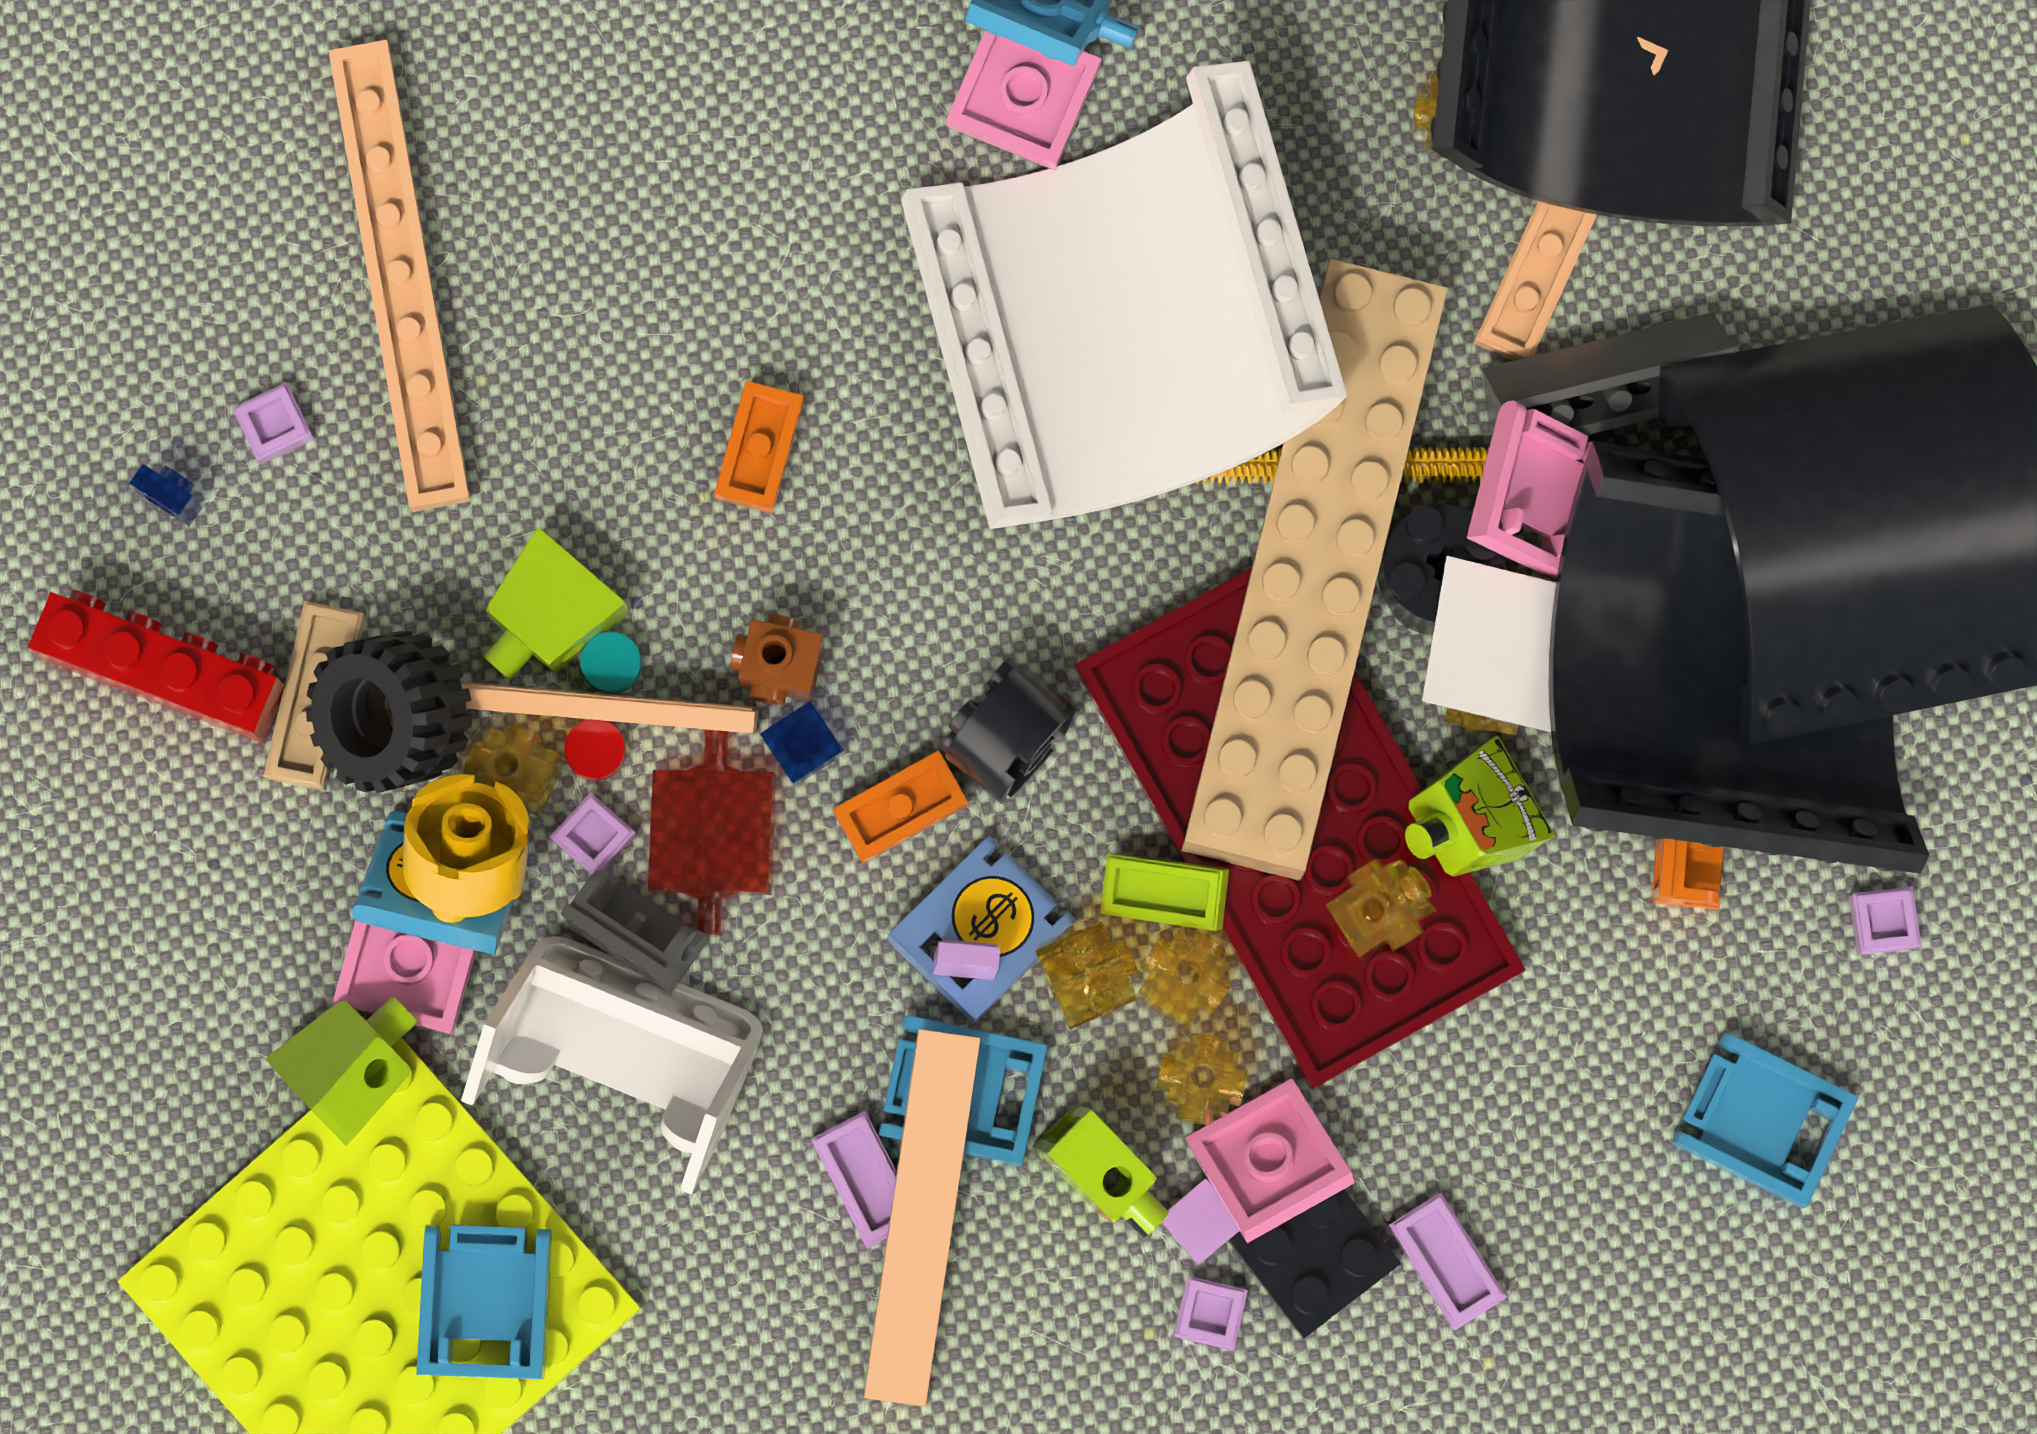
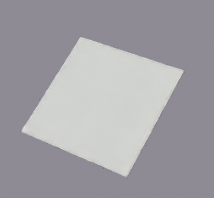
M1447 556L1422 701L1551 732L1548 685L1549 648L1556 583Z

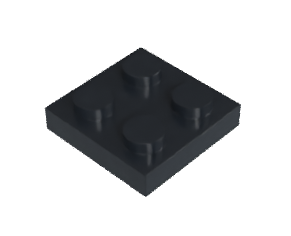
M1344 1189L1248 1243L1241 1232H1238L1228 1240V1243L1301 1339L1306 1338L1401 1264Z

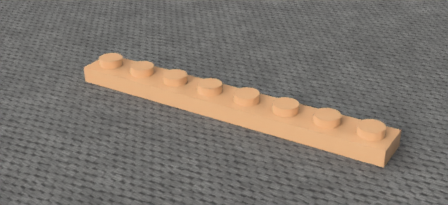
M387 40L328 50L409 508L412 512L470 502L471 497L390 45Z

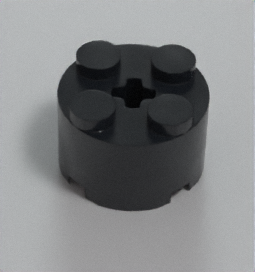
M1453 504L1421 506L1403 518L1392 531L1383 551L1377 579L1381 594L1391 613L1405 627L1421 634L1433 636L1442 581L1434 578L1435 568L1431 566L1436 563L1437 559L1446 562V557L1450 556L1505 570V558L1503 555L1467 538L1473 511Z
M1011 657L1007 658L991 676L987 683L990 690L985 694L980 703L978 704L973 699H970L957 712L948 726L952 731L940 746L947 760L1000 804L1005 802L1007 796L1013 797L1037 772L1054 751L1051 747L1056 738L1052 735L1058 730L1065 736L1079 714V710L1028 667L1024 664H1018Z

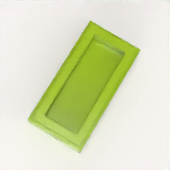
M1115 852L1107 853L1100 914L1211 931L1222 930L1229 869Z

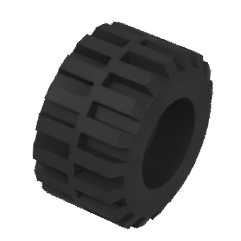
M397 631L346 642L343 646L334 647L326 654L327 660L318 663L313 671L317 682L309 683L306 696L312 700V705L310 708H306L307 722H312L314 733L310 734L313 746H320L323 751V755L320 758L327 769L335 767L337 769L336 778L345 785L355 783L356 790L363 792L374 790L377 793L439 777L443 775L442 771L451 769L459 761L456 753L465 751L469 741L464 734V729L472 727V714L466 711V702L471 701L469 688H462L460 679L464 674L459 665H450L448 662L450 653L442 645L432 647L431 637L422 633L413 635L412 631ZM385 696L392 710L393 727L386 713Z

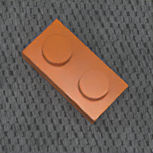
M745 381L715 488V499L771 514L774 513L803 409L804 395Z
M938 750L833 808V813L861 863L865 864L966 808L969 804Z

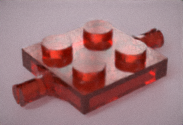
M706 729L704 730L703 765H698L688 770H653L648 891L651 893L683 894L698 900L697 929L706 934L707 937L709 935L720 937L722 936V901H727L740 895H772L776 774L767 771H740L727 766L728 736L730 731L717 730L716 733L714 730Z

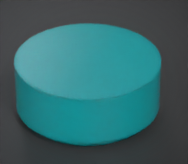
M604 632L594 636L587 642L581 653L580 665L586 681L592 688L604 694H620L630 689L639 679L642 670V659L637 646L629 637L618 632Z

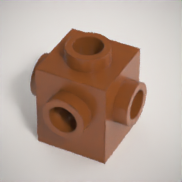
M767 614L766 622L751 619L748 635L737 634L730 669L739 671L738 679L740 686L750 690V699L780 706L785 705L786 697L812 702L825 645L823 634L802 630V621L788 616ZM781 655L785 657L779 664L772 665L767 663L768 659L772 656Z

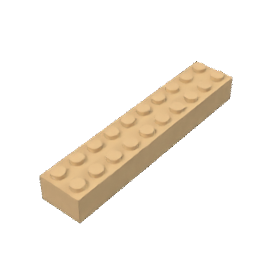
M1329 260L1319 300L1347 397L1317 423L1282 445L1182 847L1184 852L1299 881L1305 873L1448 290L1447 287L1343 261Z

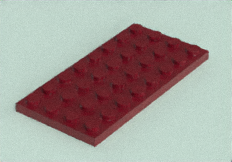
M1250 568L1074 664V669L1184 863L1229 869L1222 932L1310 1089L1313 1090L1524 973L1526 969L1471 873L1451 876L1444 871L1435 854L1421 859L1416 857L1408 848L1405 832L1409 825L1416 822L1409 810V800L1423 789L1355 670L1306 870L1301 880L1182 851L1252 570Z

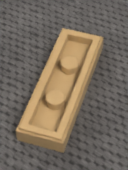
M304 601L263 777L267 780L326 791L330 769H327L320 759L323 755L320 746H313L310 734L314 733L312 722H307L306 708H310L312 705V700L306 696L309 683L317 682L313 671L319 662L327 660L326 654L334 647L343 646L346 642L361 639L366 618L364 613Z

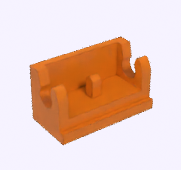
M1665 838L1656 839L1651 903L1718 910L1721 898L1720 884L1723 846L1709 847L1701 843Z

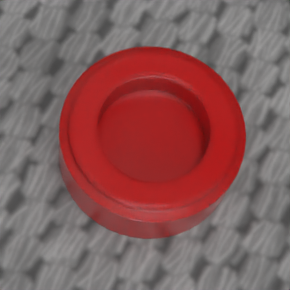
M588 719L578 723L570 730L565 740L564 754L568 765L576 775L588 781L598 782L613 777L622 768L626 758V745L621 733L613 724L605 720Z

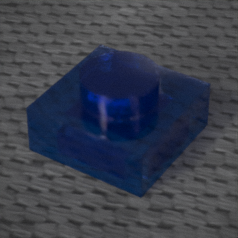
M142 463L129 482L141 497L188 527L191 526L203 508L194 496L190 494L195 485L165 465L158 474Z
M811 701L760 733L761 739L793 787L844 755V750Z

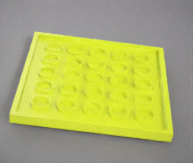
M403 1038L391 1048L410 1067L409 1076L347 1146L310 1110L117 1281L249 1434H504L642 1310L631 1295ZM426 1225H440V1250L450 1251V1225L526 1228V1253L528 1254L536 1253L537 1229H551L552 1241L544 1380L416 1375L424 1232ZM453 1339L452 1363L511 1365V1341Z

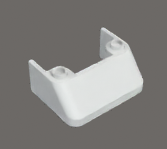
M558 936L545 937L536 942L484 1023L461 1101L473 1106L492 1073L501 1075L506 1080L515 1084H528L545 1079L554 1065L665 1109L660 1124L662 1134L676 1149L692 1153L680 1190L692 1194L723 1134L757 1051L763 1028L760 1021L743 1008L681 983H678L673 992L669 994L609 954L568 938Z

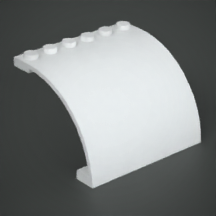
M1250 61L1193 67L1186 77L1193 101L1192 105L1142 134L1101 152L1057 166L1056 170L1047 169L1016 178L966 187L963 186L962 182L907 189L901 198L989 529L1041 522L1104 510L1136 502L1201 481L1247 462L1297 436L1325 417L1347 397Z

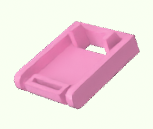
M1517 401L1505 402L1501 406L1496 419L1467 538L1544 576L1557 580L1560 556L1574 495L1592 442L1587 443L1588 436L1536 409L1526 410V407ZM1521 527H1524L1542 536L1541 549L1512 534L1519 532Z

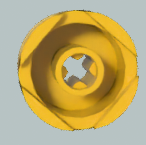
M466 774L439 778L424 786L412 800V807L407 813L404 823L403 876L411 893L422 904L432 909L438 919L444 922L456 923L466 917L486 915L501 909L521 895L526 876L529 838V817L522 800L506 785L495 781L494 787L475 782V775Z

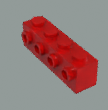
M72 589L69 598L50 592L27 646L41 660L259 743H266L277 717L285 686L277 677L272 675L275 666L244 653L240 654L237 662L217 655L216 651L219 645L189 632H184L181 641L159 633L163 625L162 623L134 611H128L125 619L104 612L106 602L78 590Z

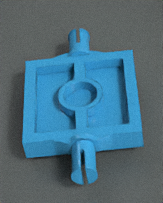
M971 0L965 19L966 22L983 28L995 36L1004 37L1040 52L1050 59L1059 60L1075 67L1086 46L1099 36L1131 50L1140 31V26H1135L1108 14L1109 6L1113 0Z

